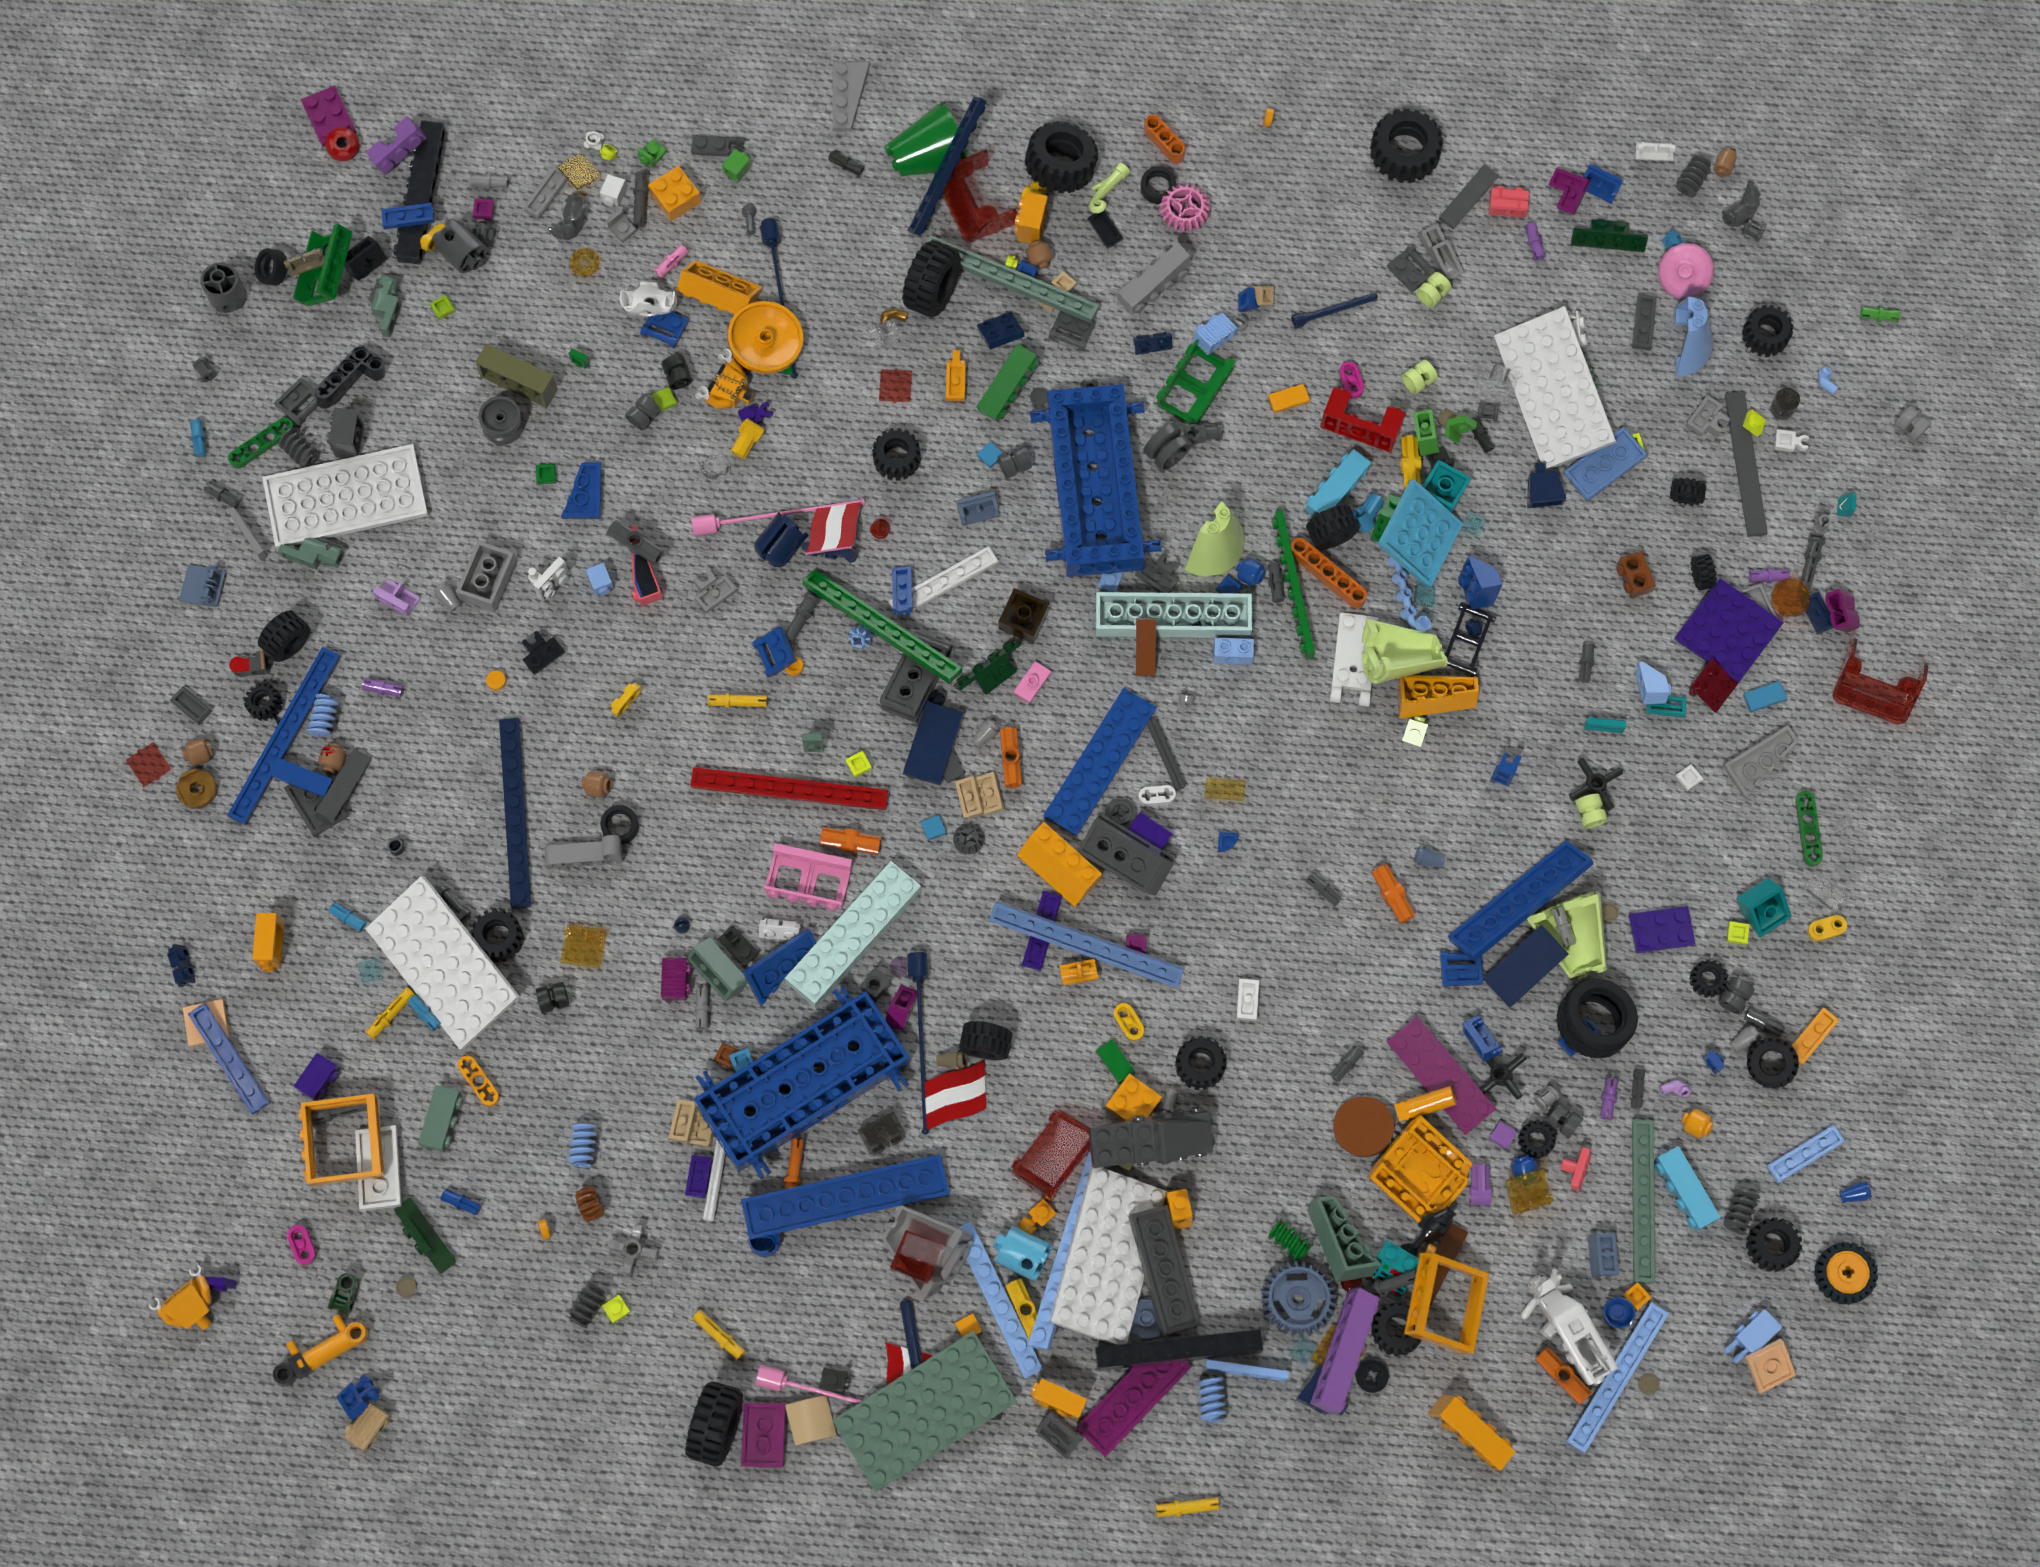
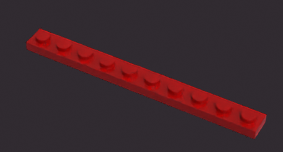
M693 767L690 787L694 789L885 811L888 798L887 789Z

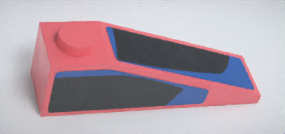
M636 525L632 526L633 531H637ZM633 540L632 544L637 545L640 541ZM632 553V576L635 590L631 592L635 602L639 601L640 605L644 606L663 599L650 562L640 555Z

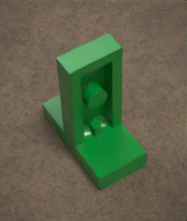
M1388 494L1370 539L1379 542L1401 499L1400 497Z

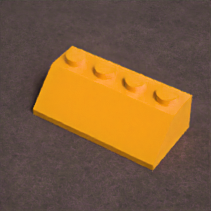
M694 260L681 271L676 291L681 292L686 297L696 298L703 304H711L716 306L718 310L728 311L735 315L742 307L756 302L763 287Z
M1045 822L1030 835L1017 854L1025 864L1073 907H1076L1102 880V873Z

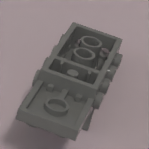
M1192 1107L1187 1111L1177 1109L1166 1114L1157 1112L1152 1113V1116L1146 1117L1144 1115L1133 1116V1119H1126L1124 1122L1089 1127L1093 1168L1133 1162L1137 1166H1146L1151 1161L1166 1165L1175 1160L1188 1159L1190 1155H1195V1157L1207 1156V1153L1213 1152V1146L1215 1145V1138L1211 1132V1126L1213 1125L1212 1115L1202 1107Z

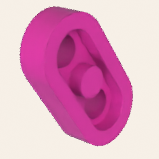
M1350 361L1344 362L1339 370L1343 388L1352 393V399L1359 398L1363 394L1364 384L1358 366ZM1350 371L1352 374L1347 375L1345 372ZM1351 388H1356L1357 391L1352 392Z
M292 1226L287 1232V1239L294 1258L301 1265H309L316 1258V1251L310 1235L303 1226ZM297 1233L302 1234V1238L299 1240L295 1239ZM309 1252L308 1258L304 1259L302 1257L303 1253Z

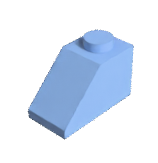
M1643 661L1639 662L1636 669V678L1643 705L1666 703L1668 696L1671 695V685L1667 683L1666 676Z

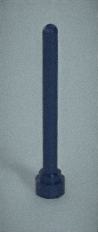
M1372 293L1305 315L1304 313L1292 314L1291 320L1294 328L1298 329L1304 327L1308 321L1375 301L1378 295Z

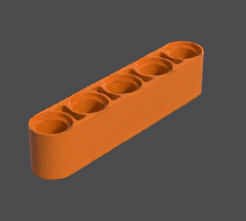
M1295 538L1292 541L1291 549L1295 561L1352 608L1358 609L1363 607L1367 598V592L1361 585L1305 539ZM1301 547L1303 551L1298 552L1294 548ZM1309 559H1316L1318 563L1312 564ZM1330 571L1333 575L1327 576L1323 572ZM1345 583L1347 587L1341 588L1338 584ZM1359 595L1362 600H1355L1353 596Z

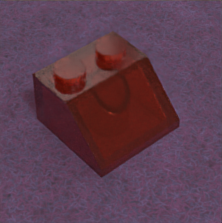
M905 1230L890 1269L928 1284L943 1255L944 1245Z

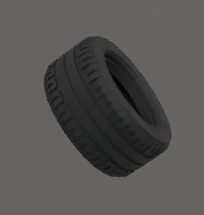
M1590 978L1577 983L1563 998L1557 1010L1556 1021L1560 1035L1571 1049L1585 1057L1602 1059L1618 1053L1629 1042L1637 1029L1638 1015L1633 999L1621 986L1609 980ZM1595 1002L1604 1006L1612 1014L1615 1021L1614 1033L1600 1035L1590 1031L1580 1018V1004Z

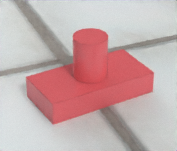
M1582 1147L1578 1162L1563 1159L1561 1170L1574 1174L1570 1184L1574 1191H1581L1592 1156L1590 1149Z

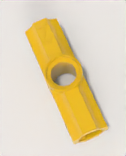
M1413 435L1401 437L1402 456L1400 458V466H1402V469L1400 470L1401 474H1403L1404 491L1410 480H1416L1421 485V456L1418 453L1417 437Z
M1020 1278L1010 1282L1005 1287L1015 1307L1017 1316L1030 1340L1037 1312ZM1022 1306H1029L1032 1310L1031 1314L1027 1316L1022 1315L1020 1312Z

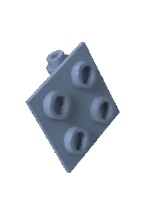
M188 565L179 601L217 607L226 571L218 570V567L215 565H211L210 568Z

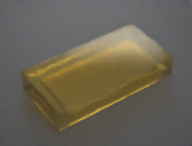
M1206 778L1205 798L1244 802L1245 781Z

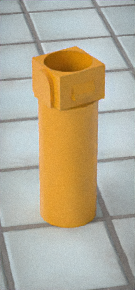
M1448 1086L1406 1099V1101L1403 1100L1394 1106L1399 1121H1408L1410 1118L1414 1119L1417 1116H1424L1455 1106L1457 1101L1452 1087Z

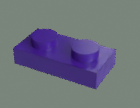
M691 1156L685 1196L706 1199L712 1157Z

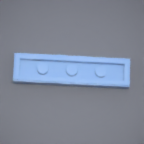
M1832 1125L1766 1167L1778 1184L1846 1141L1835 1125Z
M1206 1360L1205 1369L1208 1371L1284 1382L1289 1378V1371L1214 1360Z

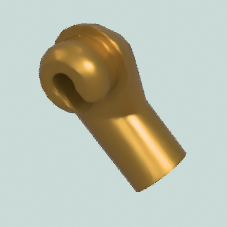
M894 308L880 314V322L888 324L890 319L893 318L906 322L908 313Z

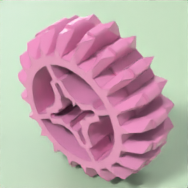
M1188 183L1185 187L1179 184L1178 189L1172 186L1174 191L1167 190L1169 196H1163L1162 203H1160V215L1163 216L1164 223L1168 222L1169 228L1174 225L1175 231L1181 228L1182 233L1185 229H1188L1191 233L1192 227L1198 230L1199 225L1203 226L1205 220L1209 217L1210 202L1206 200L1207 195L1202 194L1201 189L1196 191L1195 185L1189 188ZM1192 200H1194L1199 205V208H1197L1196 205L1192 203ZM1188 204V207L1182 212V208ZM1171 208H1174V211L1178 212V216H1176L1172 212Z

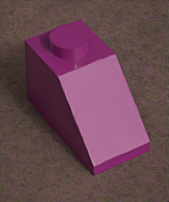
M900 985L889 1005L885 1019L890 1027L904 1030L917 1000L916 990Z

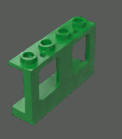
M340 224L333 225L332 233L325 236L311 231L305 253L313 251L314 248H321L324 256L325 248L327 246L328 248L323 266L299 274L293 296L294 300L305 306L335 300L353 234L352 231ZM319 279L315 293L319 294L320 296L313 297L315 285L317 280Z
M1197 339L1193 345L1190 344L1185 351V358L1178 361L1175 367L1177 370L1174 374L1169 375L1166 380V387L1164 389L1161 388L1156 396L1158 407L1188 424L1196 425L1199 424L1229 378L1236 362L1231 358L1224 361L1212 353L1206 355V352L1198 346L1199 340ZM1194 356H1199L1216 366V370L1207 383H1203L1185 372L1186 367ZM1176 385L1197 396L1196 401L1187 413L1166 402L1167 396Z

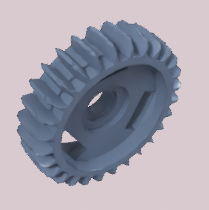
M1294 1261V1265L1291 1267L1290 1263L1287 1262L1286 1269L1279 1265L1280 1272L1278 1273L1276 1270H1273L1274 1278L1271 1276L1266 1278L1270 1284H1263L1267 1291H1261V1295L1266 1296V1298L1261 1299V1303L1267 1305L1262 1308V1311H1269L1265 1318L1272 1317L1273 1320L1270 1325L1272 1326L1277 1323V1331L1283 1327L1284 1335L1289 1330L1292 1331V1337L1295 1336L1296 1332H1299L1300 1338L1303 1337L1304 1331H1306L1308 1336H1311V1329L1318 1333V1325L1325 1328L1323 1320L1327 1322L1331 1320L1327 1314H1334L1330 1307H1336V1303L1331 1302V1300L1337 1297V1295L1331 1294L1335 1287L1328 1286L1332 1280L1325 1281L1324 1278L1327 1273L1325 1272L1320 1275L1321 1268L1318 1267L1316 1270H1313V1263L1306 1267L1305 1261H1303L1301 1266H1298V1262ZM1301 1273L1307 1275V1280L1287 1281V1275ZM1295 1294L1303 1296L1304 1303L1302 1305H1295L1293 1303L1292 1297ZM1320 1298L1325 1301V1304L1318 1319H1316L1311 1314ZM1278 1301L1289 1318L1286 1320L1282 1319L1273 1303Z

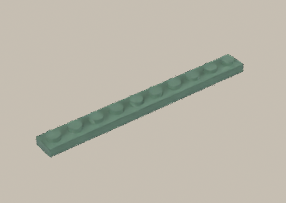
M930 235L926 241H935L957 250L961 257L960 269L1091 323L1099 310V305L933 235Z

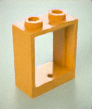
M256 913L252 960L264 972H274L275 969L281 968L284 922L277 913Z
M1041 1378L1039 1383L1035 1382L1031 1390L1032 1402L1049 1410L1054 1409L1058 1414L1075 1422L1079 1421L1087 1402L1086 1398Z

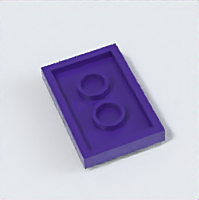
M1688 906L1628 915L1636 954L1695 946Z

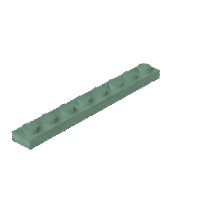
M1633 1120V1283L1654 1284V1121Z

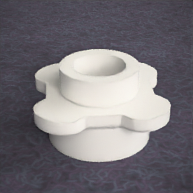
M596 131L588 132L584 147L600 150L604 135Z

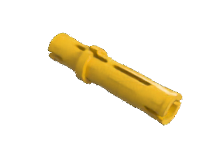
M708 694V706L767 708V695Z
M405 987L384 1012L376 1016L377 1019L365 1030V1033L375 1040L385 1027L388 1028L391 1025L390 1022L415 994Z
M701 1309L693 1316L692 1320L720 1344L719 1347L728 1351L735 1360L738 1361L745 1354L746 1350L733 1340L734 1337L724 1332Z
M1218 1497L1183 1502L1174 1500L1173 1503L1155 1504V1510H1157L1156 1517L1173 1515L1180 1517L1181 1514L1218 1511L1219 1505L1216 1504L1219 1503Z

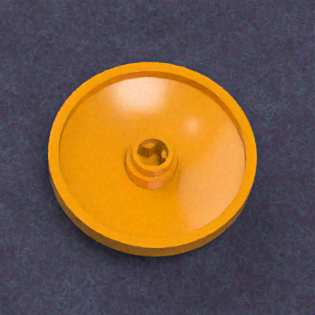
M758 301L742 307L735 313L728 327L727 342L733 357L743 367L756 373L772 374L787 369L797 360L803 345V330L797 317L786 307L774 302Z

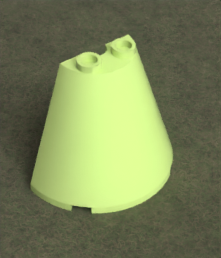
M1222 501L1214 510L1216 519L1214 521H1206L1196 538L1185 567V571L1193 575L1208 577L1223 574L1236 565L1243 553L1245 537L1242 526Z
M1366 619L1362 635V643H1365V651L1362 652V663L1366 677L1370 682L1383 683L1447 666V657L1442 651V645L1437 635Z
M1599 891L1595 892L1596 894L1590 892L1562 901L1545 910H1540L1527 918L1534 930L1542 925L1563 947V942L1559 931H1556L1555 927L1557 925L1551 909L1556 907L1560 915L1558 906L1563 905L1567 920L1571 922L1572 926L1570 929L1576 944L1570 945L1567 938L1569 946L1563 948L1569 955L1559 963L1569 978L1577 976L1578 979L1589 976L1588 972L1595 971L1597 974L1607 970L1601 894Z

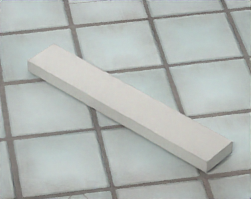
M988 546L913 587V610L997 565L999 561ZM891 599V600L889 601V604L891 605L892 608H893V599Z

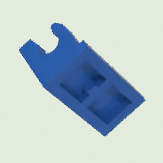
M1592 164L1588 166L1583 176L1591 181L1586 192L1610 204L1614 201L1623 183V179Z
M1505 753L1500 764L1496 766L1491 780L1509 787L1522 756L1516 755L1513 763H1507L1508 753Z
M1480 1016L1462 1023L1463 1033L1483 1062L1503 1053L1500 1044L1496 1042Z

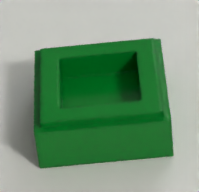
M571 348L568 353L571 362L587 369L590 365L589 357Z
M555 464L536 465L537 485L556 483Z

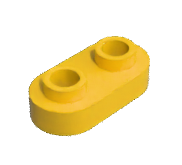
M443 223L435 225L430 232L422 236L420 244L423 250L430 253L436 249L432 237L436 232L441 231L445 227Z
M636 682L633 684L629 683L625 687L623 695L612 702L611 713L620 717L639 696L642 687Z
M1830 916L1812 922L1807 929V934L1813 941H1823L1842 935L1847 929V922L1842 916ZM1834 922H1838L1840 927H1836ZM1816 928H1820L1822 933H1818Z
M1121 1003L1117 1005L1114 1009V1019L1121 1031L1130 1041L1140 1040L1144 1034V1027L1135 1011L1129 1004ZM1123 1011L1127 1013L1125 1018L1120 1016V1013ZM1133 1028L1138 1031L1135 1035L1130 1033V1030Z

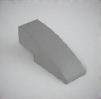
M1438 223L1418 233L1423 246L1442 275L1451 280L1464 273L1449 240H1445Z

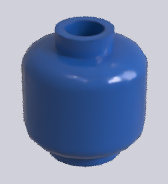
M1252 558L1240 561L1236 567L1238 580L1249 586L1259 585L1266 574L1263 564Z
M1529 1154L1513 1158L1514 1161L1510 1164V1168L1515 1182L1523 1183V1186L1535 1183L1534 1179L1540 1175L1535 1158L1529 1157Z

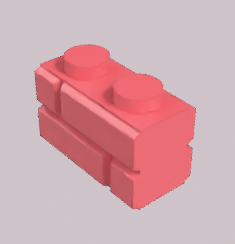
M1503 186L1491 188L1488 215L1526 218L1529 191L1519 187L1514 189H1506Z

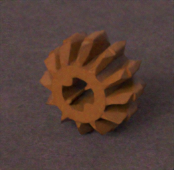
M592 1185L576 1191V1203L583 1219L590 1222L603 1216V1204L599 1193H597V1190Z

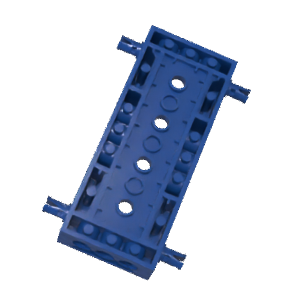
M1123 384L1048 391L1047 410L1030 411L1031 423L1048 421L1050 424L1063 541L1062 549H1045L1046 562L1063 560L1065 562L1066 577L1143 570L1144 553L1162 551L1160 539L1143 541L1136 493L1127 416L1128 414L1145 413L1144 401L1127 403L1125 401ZM1091 430L1094 432V435L1087 437L1084 435V432ZM1095 464L1098 466V469L1090 471L1088 466ZM1100 499L1102 504L1095 506L1092 504V500ZM1102 533L1106 536V539L1099 541L1096 539V535Z
M841 985L840 989L843 996L837 989L833 991V994H835L842 1005L840 1008L717 1085L713 1083L707 1071H703L706 1082L699 1074L695 1077L705 1091L694 1098L695 1106L738 1173L752 1165L759 1178L763 1179L764 1175L761 1168L768 1175L771 1173V1170L762 1159L764 1156L888 1078L891 1079L898 1092L902 1089L899 1081L905 1088L909 1086V1083H907L900 1071L910 1065V1057L866 991L852 999L844 985ZM850 1042H857L860 1047L857 1051L853 1052L848 1049V1044ZM817 1063H822L825 1066V1070L822 1073L814 1071L813 1068ZM782 1085H788L791 1091L789 1094L783 1095L779 1092V1088ZM750 1106L756 1109L755 1115L751 1117L746 1116L744 1113L745 1109Z

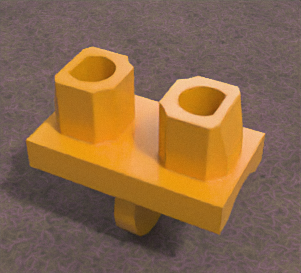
M1095 959L1059 965L1063 986L1099 979Z

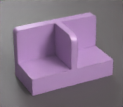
M387 580L382 588L376 586L372 592L375 599L407 617L420 600L419 596L405 589L403 584H396L391 580Z

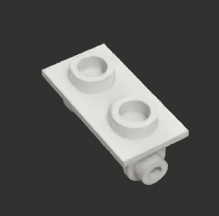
M1636 142L1637 160L1673 161L1675 145L1672 143Z
M1576 311V316L1569 315L1581 349L1583 352H1586L1585 345H1588V339L1583 329L1586 328V321Z
M765 918L759 924V938L789 941L799 934L801 924H798L797 921L783 920L782 926H779V920Z

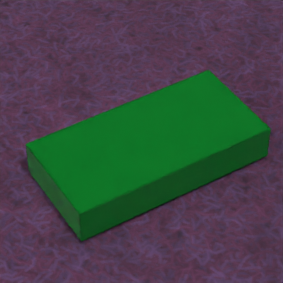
M1113 1039L1096 1050V1053L1118 1084L1123 1082L1129 1073L1131 1075L1135 1074V1070Z

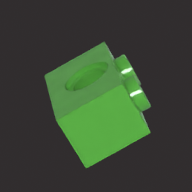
M1432 409L1414 412L1413 416L1420 455L1439 453Z

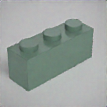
M710 937L694 946L687 957L689 962L725 1002L742 992L748 983L744 974Z
M435 1085L418 1142L421 1147L444 1153L446 1148L450 1147L452 1136H450L451 1129H455L458 1117H456L457 1109H461L463 1104V1097H461L460 1091Z

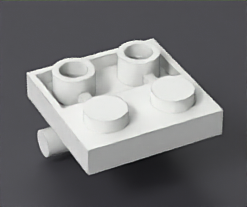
M560 557L542 575L535 568L528 570L529 581L534 586L537 597L543 602L546 599H550L555 594V589L559 585L565 584L569 578L566 563Z

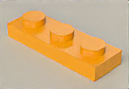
M1824 1007L1791 1045L1798 1055L1800 1066L1805 1063L1839 1021L1838 1018Z

